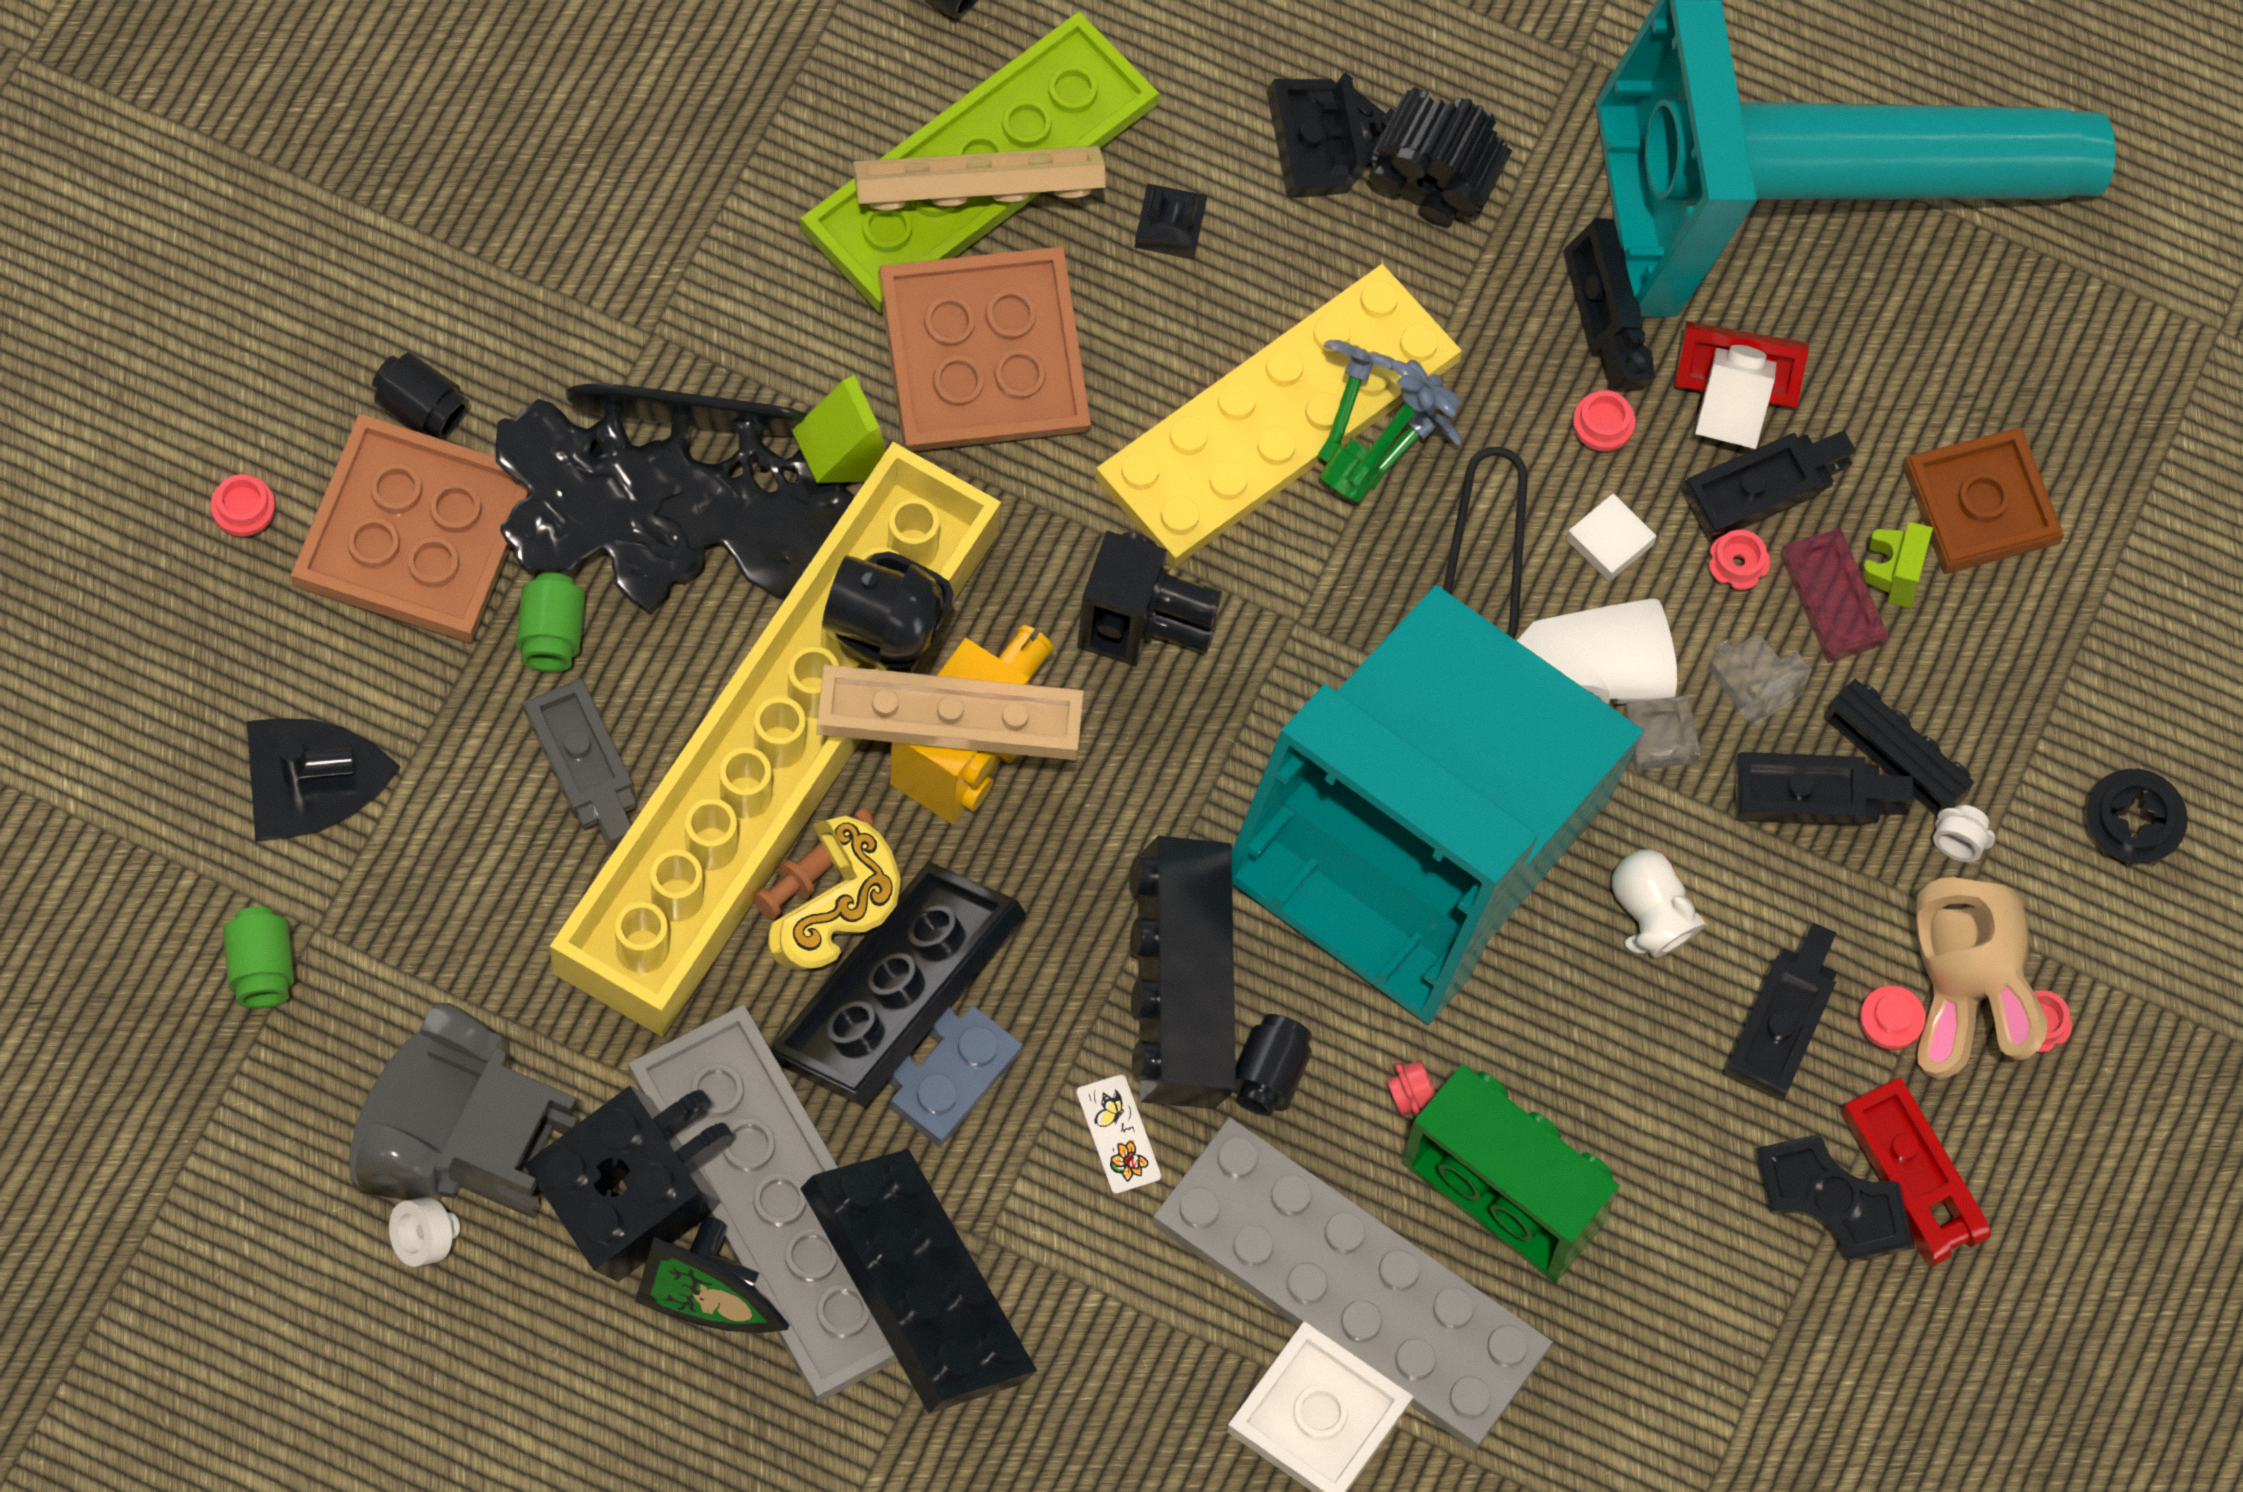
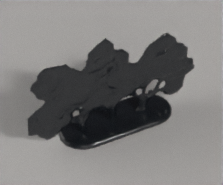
M592 383L576 385L566 389V399L572 405L588 412L604 415L602 420L588 429L572 424L566 415L553 403L537 399L529 406L522 408L515 419L503 418L497 423L495 462L530 491L529 497L518 501L512 508L507 520L500 526L503 538L514 548L513 556L521 566L529 570L562 569L571 571L581 559L587 558L599 549H604L612 558V569L615 573L614 584L630 600L641 605L647 612L665 598L671 582H685L704 567V548L711 543H723L735 558L736 566L748 581L776 598L785 599L855 498V495L844 487L843 482L817 483L800 448L793 457L784 460L764 445L760 435H794L792 430L802 423L808 414L792 408L637 386ZM624 417L672 424L671 436L663 441L655 440L640 447L629 443L620 419ZM688 427L736 432L739 435V450L729 459L718 464L700 462L694 459L686 449ZM605 438L602 455L594 457L590 453L591 443L594 439ZM754 456L758 458L757 467L766 468L769 465L778 484L777 490L768 492L758 485L752 476L750 458ZM740 461L743 467V474L730 478L728 471L734 463ZM783 466L795 469L797 473L795 482L789 483L782 473Z

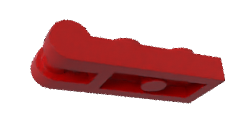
M1901 1077L1845 1104L1841 1114L1880 1180L1898 1181L1901 1184L1915 1244L1920 1255L1929 1266L1933 1267L1951 1258V1250L1965 1243L1969 1247H1973L1990 1238L1991 1233L1986 1218ZM1946 1204L1953 1215V1221L1940 1227L1931 1211Z

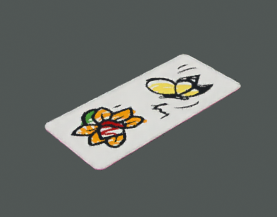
M1117 1075L1079 1087L1076 1092L1112 1192L1117 1194L1159 1181L1161 1173L1126 1077L1124 1075Z

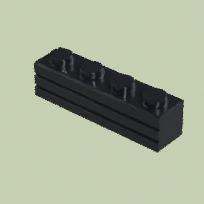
M1855 678L1830 702L1823 719L1837 729L1875 764L1879 765L1889 776H1912L1913 797L1932 812L1934 816L1937 817L1938 813L1943 809L1955 808L1968 796L1974 784L1968 770L1962 764L1956 761L1951 762L1941 753L1939 745L1928 736L1922 737L1911 727L1909 719L1898 710L1892 711L1881 701L1880 694L1868 684L1863 685Z

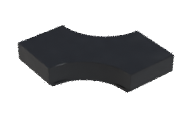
M1820 1133L1757 1148L1770 1211L1774 1215L1795 1213L1821 1221L1838 1236L1844 1252L1851 1263L1915 1249L1902 1186L1898 1181L1871 1182L1849 1174L1833 1160Z

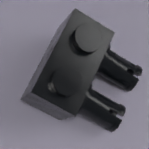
M1106 530L1082 596L1077 648L1135 667L1138 665L1146 641L1151 642L1153 637L1207 654L1218 622L1216 614L1220 605L1222 590L1170 575V568L1165 566L1167 549L1158 547L1150 538L1133 532H1126L1121 535Z

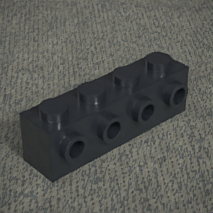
M1158 835L1139 856L1134 858L1130 870V890L1133 895H1138V917L1132 925L1130 947L1132 954L1138 956L1139 978L1134 983L1131 995L1132 1014L1134 1017L1139 1018V1041L1133 1050L1132 1074L1135 1080H1140V1102L1215 1109L1236 1090L1232 845L1225 842Z

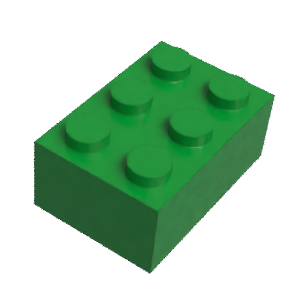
M1462 1063L1413 1121L1401 1164L1556 1284L1603 1228L1620 1185L1613 1180L1612 1171L1602 1160L1588 1152L1579 1154L1562 1141L1559 1130L1549 1119L1534 1111L1528 1114L1508 1099L1509 1094L1506 1088L1496 1078L1483 1071H1479L1476 1074Z

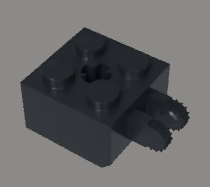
M629 1085L524 1164L530 1175L536 1178L537 1186L594 1271L617 1282L621 1281L647 1261L655 1237L672 1243L703 1220L704 1217L711 1214L719 1204V1199L698 1167L732 1141L731 1138L734 1137L725 1122H720L719 1124L709 1126L684 1145L681 1144L676 1134L710 1108L711 1102L703 1090L700 1091L698 1089L689 1094L687 1093L686 1096L680 1098L679 1101L674 1102L660 1113L648 1095ZM623 1178L627 1189L622 1194H618V1184Z

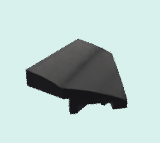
M1346 72L1337 83L1332 79H1274L1267 89L1287 197H1314L1348 193L1372 164V154L1395 111L1390 108L1385 113L1354 89L1353 78Z

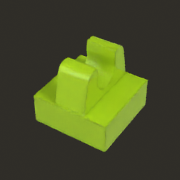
M1908 521L1906 531L1877 529L1873 532L1869 549L1885 553L1890 560L1885 563L1866 560L1862 579L1866 583L1890 593L1887 603L1912 609L1933 527Z

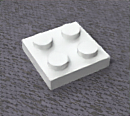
M1304 1321L1230 1421L1227 1433L1312 1492H1348L1409 1408L1414 1396Z

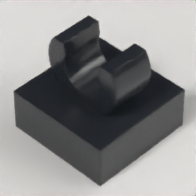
M1147 183L1134 248L1194 260L1208 195Z

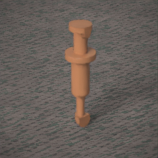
M866 807L860 809L855 814V819L866 822L870 826L873 825V817ZM822 842L816 845L797 863L785 860L778 868L782 880L770 890L764 887L754 894L753 901L764 916L775 920L781 914L780 906L794 894L802 899H808L814 893L813 882L834 865Z

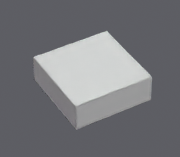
M1612 494L1568 531L1566 540L1610 582L1654 545L1656 535L1616 495Z

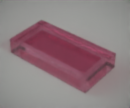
M1841 528L1783 546L1780 557L1827 663L1886 644L1889 635Z

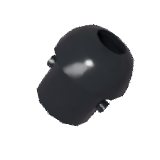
M846 555L838 568L829 592L822 620V628L881 648L880 661L907 662L919 658L930 647L936 637L944 611L942 589L933 577L914 564L904 574Z

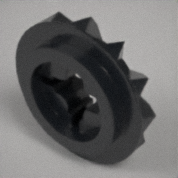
M2123 769L2104 777L2092 790L2084 810L2087 813L2088 836H2093L2102 847L2103 856L2113 855L2124 860L2127 867L2137 863L2156 865L2160 860L2176 851L2187 829V810L2177 789L2162 776L2143 769ZM2136 798H2138L2141 818L2151 821V824H2144L2141 831L2134 838L2131 837L2132 831H2129V822L2119 818V815H2126L2130 806L2132 807Z

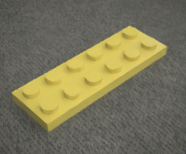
M1383 263L1096 468L1095 479L1146 537L1153 540L1158 547L1167 549L1166 560L1173 568L1323 461L1317 454L1329 437L1349 377L1344 372L1350 357L1349 355L1324 347L1326 341H1345L1352 345H1357L1361 349H1366L1368 352L1375 351L1407 363L1409 360H1415L1423 367L1427 377L1432 374L1440 376L1460 361L1462 350ZM1373 364L1368 381L1362 380L1341 442L1342 445L1348 443L1351 437L1355 438L1405 401L1400 395L1402 387L1397 383L1402 376L1395 370Z

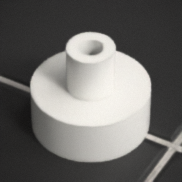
M422 1197L400 1202L393 1209L389 1221V1235L392 1247L398 1258L411 1267L442 1261L450 1251L452 1239L456 1238L460 1232V1224L456 1215L450 1212L447 1213L442 1204L432 1197Z

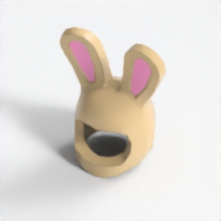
M1956 877L1940 878L1928 883L1917 894L1916 928L1920 953L1933 984L1934 998L1918 1046L1917 1056L1920 1068L1927 1076L1937 1079L1947 1078L1960 1072L1970 1057L1976 1024L1977 1004L1988 997L1994 1016L2000 1050L2015 1060L2030 1058L2039 1051L2046 1039L2048 1020L2035 993L2024 977V971L2029 958L2030 940L2028 921L2022 900L2013 888L2002 884ZM1949 904H1968L1971 906H1975L1973 908L1964 909H1942Z

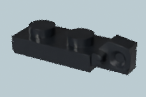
M1595 218L1563 250L1592 356H1601L1612 389H1643L1655 378L1652 351L1643 344L1645 342V332L1642 330L1641 310L1638 301L1634 297L1628 275L1625 251L1619 242L1614 220Z
M1845 430L1815 443H1812L1808 435L1797 437L1794 432L1687 478L1683 483L1682 492L1711 542L1728 532L1741 529L1821 494V491L1833 485L1832 475L1852 465L1851 460L1853 454L1856 453V449Z
M1741 752L1737 754L1735 761L1736 820L1863 825V823H1879L1880 815L1909 814L1913 803L1912 776L1879 775V765L1865 763V757Z
M1813 922L1799 954L1784 948L1781 956H1776L1724 1075L1784 1101L1836 984V981L1833 980L1837 971L1823 965L1837 934L1836 932Z

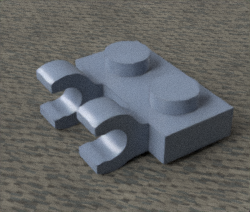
M973 1005L961 1019L954 1014L949 1006L926 1034L938 1042L939 1045L920 1067L908 1055L886 1082L898 1091L891 1099L889 1108L939 1148L942 1147L1021 1054L1023 1048L1021 1042Z

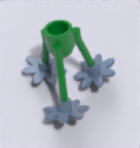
M1328 340L1325 342L1324 347L1349 355L1350 357L1344 372L1349 377L1329 437L1317 454L1327 462L1319 475L1324 482L1346 497L1361 503L1369 489L1374 490L1387 470L1419 437L1425 440L1436 429L1446 440L1450 439L1457 446L1461 444V437L1458 431L1451 425L1449 419L1443 415L1436 414L1433 407L1435 404L1445 414L1453 418L1456 413L1454 407L1460 405L1459 397L1454 392L1442 387L1444 381L1441 376L1432 374L1427 377L1423 367L1415 360H1409L1407 363L1375 351L1368 352L1366 349H1361L1359 346L1345 341ZM1373 364L1395 370L1402 376L1397 383L1402 387L1400 395L1404 398L1405 404L1372 447L1353 437L1350 438L1346 446L1342 445L1341 442L1362 380L1368 381ZM1406 424H1407V425L1409 426V428H1408V429L1400 436V438L1389 448V446L1392 444V442L1395 440V438L1399 435V433L1402 431V429H1403V428L1406 426Z

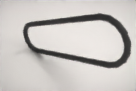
M1487 447L1478 451L1470 459L1466 469L1443 589L1452 594L1476 468L1483 459L1490 456L1507 458L1514 463L1518 470L1510 620L1507 634L1515 639L1519 626L1528 482L1527 468L1521 457L1512 450L1503 447Z

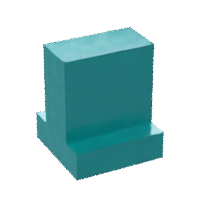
M1435 585L1337 691L1324 683L1281 730L1232 850V884L1426 1024L1430 1025L1471 978L1488 941L1610 802L1644 730L1444 589Z

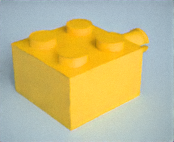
M1027 625L1020 626L1016 636L999 658L965 637L937 676L1029 685L1031 677L1045 658L1050 656L1054 648L1050 640L1041 632L1033 642L1030 638L1034 634L1035 629ZM892 742L890 785L954 825L966 808L974 812L982 804L993 785L994 780L989 776L1003 759L1007 763H1011L1018 754Z

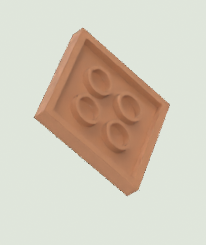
M1064 246L882 265L879 267L878 280L902 444L905 449L919 451L1088 432L1091 422Z
M359 413L290 575L292 586L472 644L511 548V545L503 538L500 526L507 520L514 505L518 501L529 497L530 491L495 462V456Z

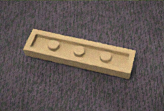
M1099 146L853 162L854 186L858 204L869 203L871 208L878 210L898 209L904 207L907 200L931 199V202L935 205L955 206L967 202L970 196L992 195L994 200L1001 202H1016L1027 199L1029 193L1054 191V194L1058 197L1078 198L1089 195L1091 189L1106 188L1105 163Z
M824 665L817 719V735L1077 760L1084 690Z

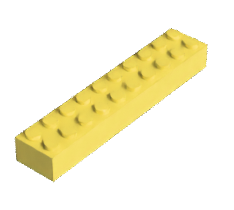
M891 443L550 945L554 975L659 1036H665L753 904L754 894L765 886L862 740L817 735V719L824 665L878 670L871 663L857 662L846 656L841 651L835 633L822 628V620L829 592L843 558L849 555L868 561L874 554L887 551L902 555L948 580L954 593L952 605L999 535L1001 502L897 443Z

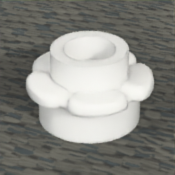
M1957 805L1955 808H1946L1938 813V819L1935 822L1937 830L1933 836V841L1936 847L1950 858L1961 862H1975L1980 859L1984 849H1990L1994 845L1995 834L1993 831L1988 830L1989 819L1979 809L1969 805Z

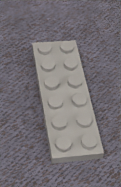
M743 1004L628 1063L629 1074L638 1090L652 1099L660 1113L674 1102L679 1101L680 1098L686 1096L687 1093L689 1094L698 1089L700 1091L703 1090L711 1102L710 1108L676 1134L682 1145L699 1135L709 1126L719 1124L720 1122H725L734 1136L731 1138L732 1141L698 1167L720 1201L715 1210L709 1215L723 1221L727 1225V1231L723 1239L737 1264L759 1272L753 1289L767 1299L790 1324L788 1330L776 1331L815 1402L818 1404L897 1362L898 1359L800 1190L812 1175L836 1169L838 1166L745 1005Z
M1231 1117L1226 1120L1153 1216L1152 1225L1295 1326L1299 1328L1304 1321L1410 1393L1414 1396L1410 1405L1412 1408L1475 1452L1546 1356L1553 1343L1546 1336Z

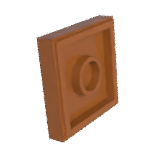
M2022 427L1905 457L1902 468L1924 525L1933 527L1930 540L1943 574L2061 543L2064 536Z

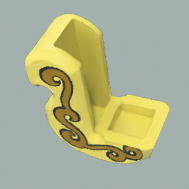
M842 816L813 824L815 832L833 864L843 876L844 881L771 923L768 936L770 953L776 962L787 969L797 971L823 967L837 960L841 950L839 946L832 943V934L852 935L866 932L881 925L897 906L901 878L892 850L881 834L866 822Z

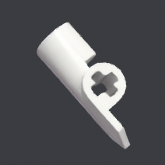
M1657 599L1622 603L1533 621L1517 640L1607 705L1610 699H1612L1614 704L1673 703L1677 687L1676 657L1668 622L1663 607Z

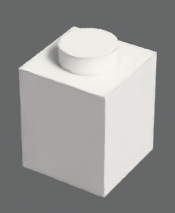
M1732 345L1730 350L1716 347L1698 414L1695 434L1756 449L1775 380L1777 362L1766 360L1767 355L1764 352L1749 346Z

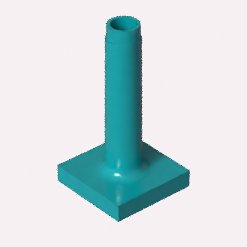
M1657 0L1595 101L1616 231L1619 242L1625 251L1626 267L1634 297L1640 306L1641 317H1678L1757 200L2066 199L2069 196H2100L2106 192L2115 167L2116 147L2111 122L2103 112L2071 111V109L2042 107L1739 101L1722 0Z

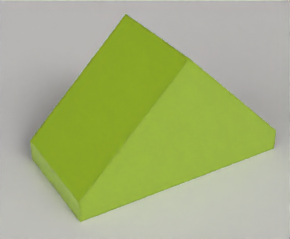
M855 375L842 380L804 418L802 423L792 430L817 483L865 482L886 452L880 427Z

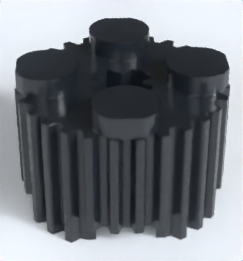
M1413 87L1411 91L1407 90L1380 138L1372 154L1371 161L1374 163L1368 177L1372 185L1378 190L1390 195L1401 194V198L1404 200L1409 199L1413 204L1420 205L1418 212L1427 222L1447 228L1452 225L1456 216L1459 219H1463L1464 216L1472 218L1473 215L1477 216L1482 211L1512 150L1508 148L1507 143L1503 139L1496 137L1498 133L1493 130L1496 124L1493 118L1494 114L1485 112L1482 105H1475L1471 99L1457 97L1454 104L1450 103L1448 105L1439 98L1437 101H1434L1428 96V91Z

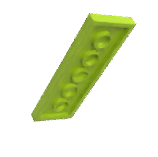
M1078 11L879 160L1099 146L1101 148L1158 105L1159 92ZM853 178L800 218V230L881 314L883 307L878 280L880 266L955 258L1041 192L1029 193L1027 199L1016 202H1001L994 200L992 195L970 196L967 202L955 206L935 205L931 202V199L907 200L906 205L898 209L878 210L871 208L869 203L858 204Z

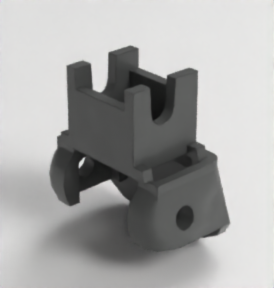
M434 1003L420 1031L410 1037L388 1061L367 1096L355 1125L349 1152L351 1182L363 1194L401 1200L432 1197L439 1202L442 1196L454 1198L458 1188L461 1187L534 1219L540 1208L538 1197L532 1195L537 1183L536 1178L530 1176L524 1164L544 1149L553 1130L564 1135L579 1123L578 1117L573 1115L577 1106V1099L575 1096L507 1068L505 1062L507 1053L504 1052L502 1036L491 1032L484 1024L450 1003Z

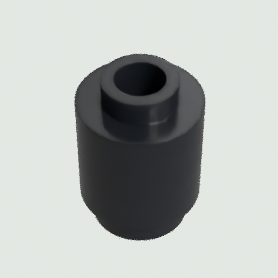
M412 352L405 353L399 359L394 355L390 356L380 366L372 381V386L377 389L374 397L375 404L412 430L432 435L441 440L447 438L456 429L469 405V400L460 394L459 385Z
M1266 1014L1260 1025H1255L1251 1028L1236 1064V1090L1234 1093L1238 1095L1236 1101L1240 1106L1250 1112L1263 1116L1272 1115L1274 1110L1284 1111L1289 1109L1312 1054V1050L1308 1045L1312 1034L1304 1025L1286 1016Z

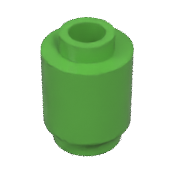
M543 573L538 575L536 580L523 585L516 647L521 651V662L526 667L542 672L565 671L571 667L572 657L579 653L585 592L574 584L572 578L559 573Z
M249 907L238 911L235 914V919L223 926L229 990L236 993L237 1004L245 1008L259 1009L280 1005L289 999L288 988L294 983L288 921L282 916L274 915V911L268 907Z

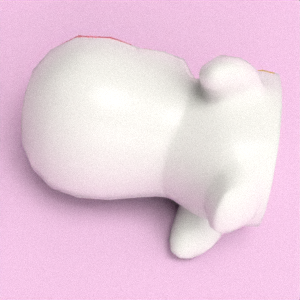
M1653 849L1639 850L1624 858L1617 865L1612 876V890L1621 906L1640 926L1639 934L1630 936L1625 940V946L1628 950L1638 954L1650 953L1653 958H1658L1683 946L1707 925L1703 917L1695 913L1692 901L1685 897V888L1675 873L1671 862L1663 853Z

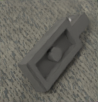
M581 678L524 701L523 710L574 818L578 817L583 829L597 824L600 834L612 855L632 826L625 812L637 808L633 796V783Z

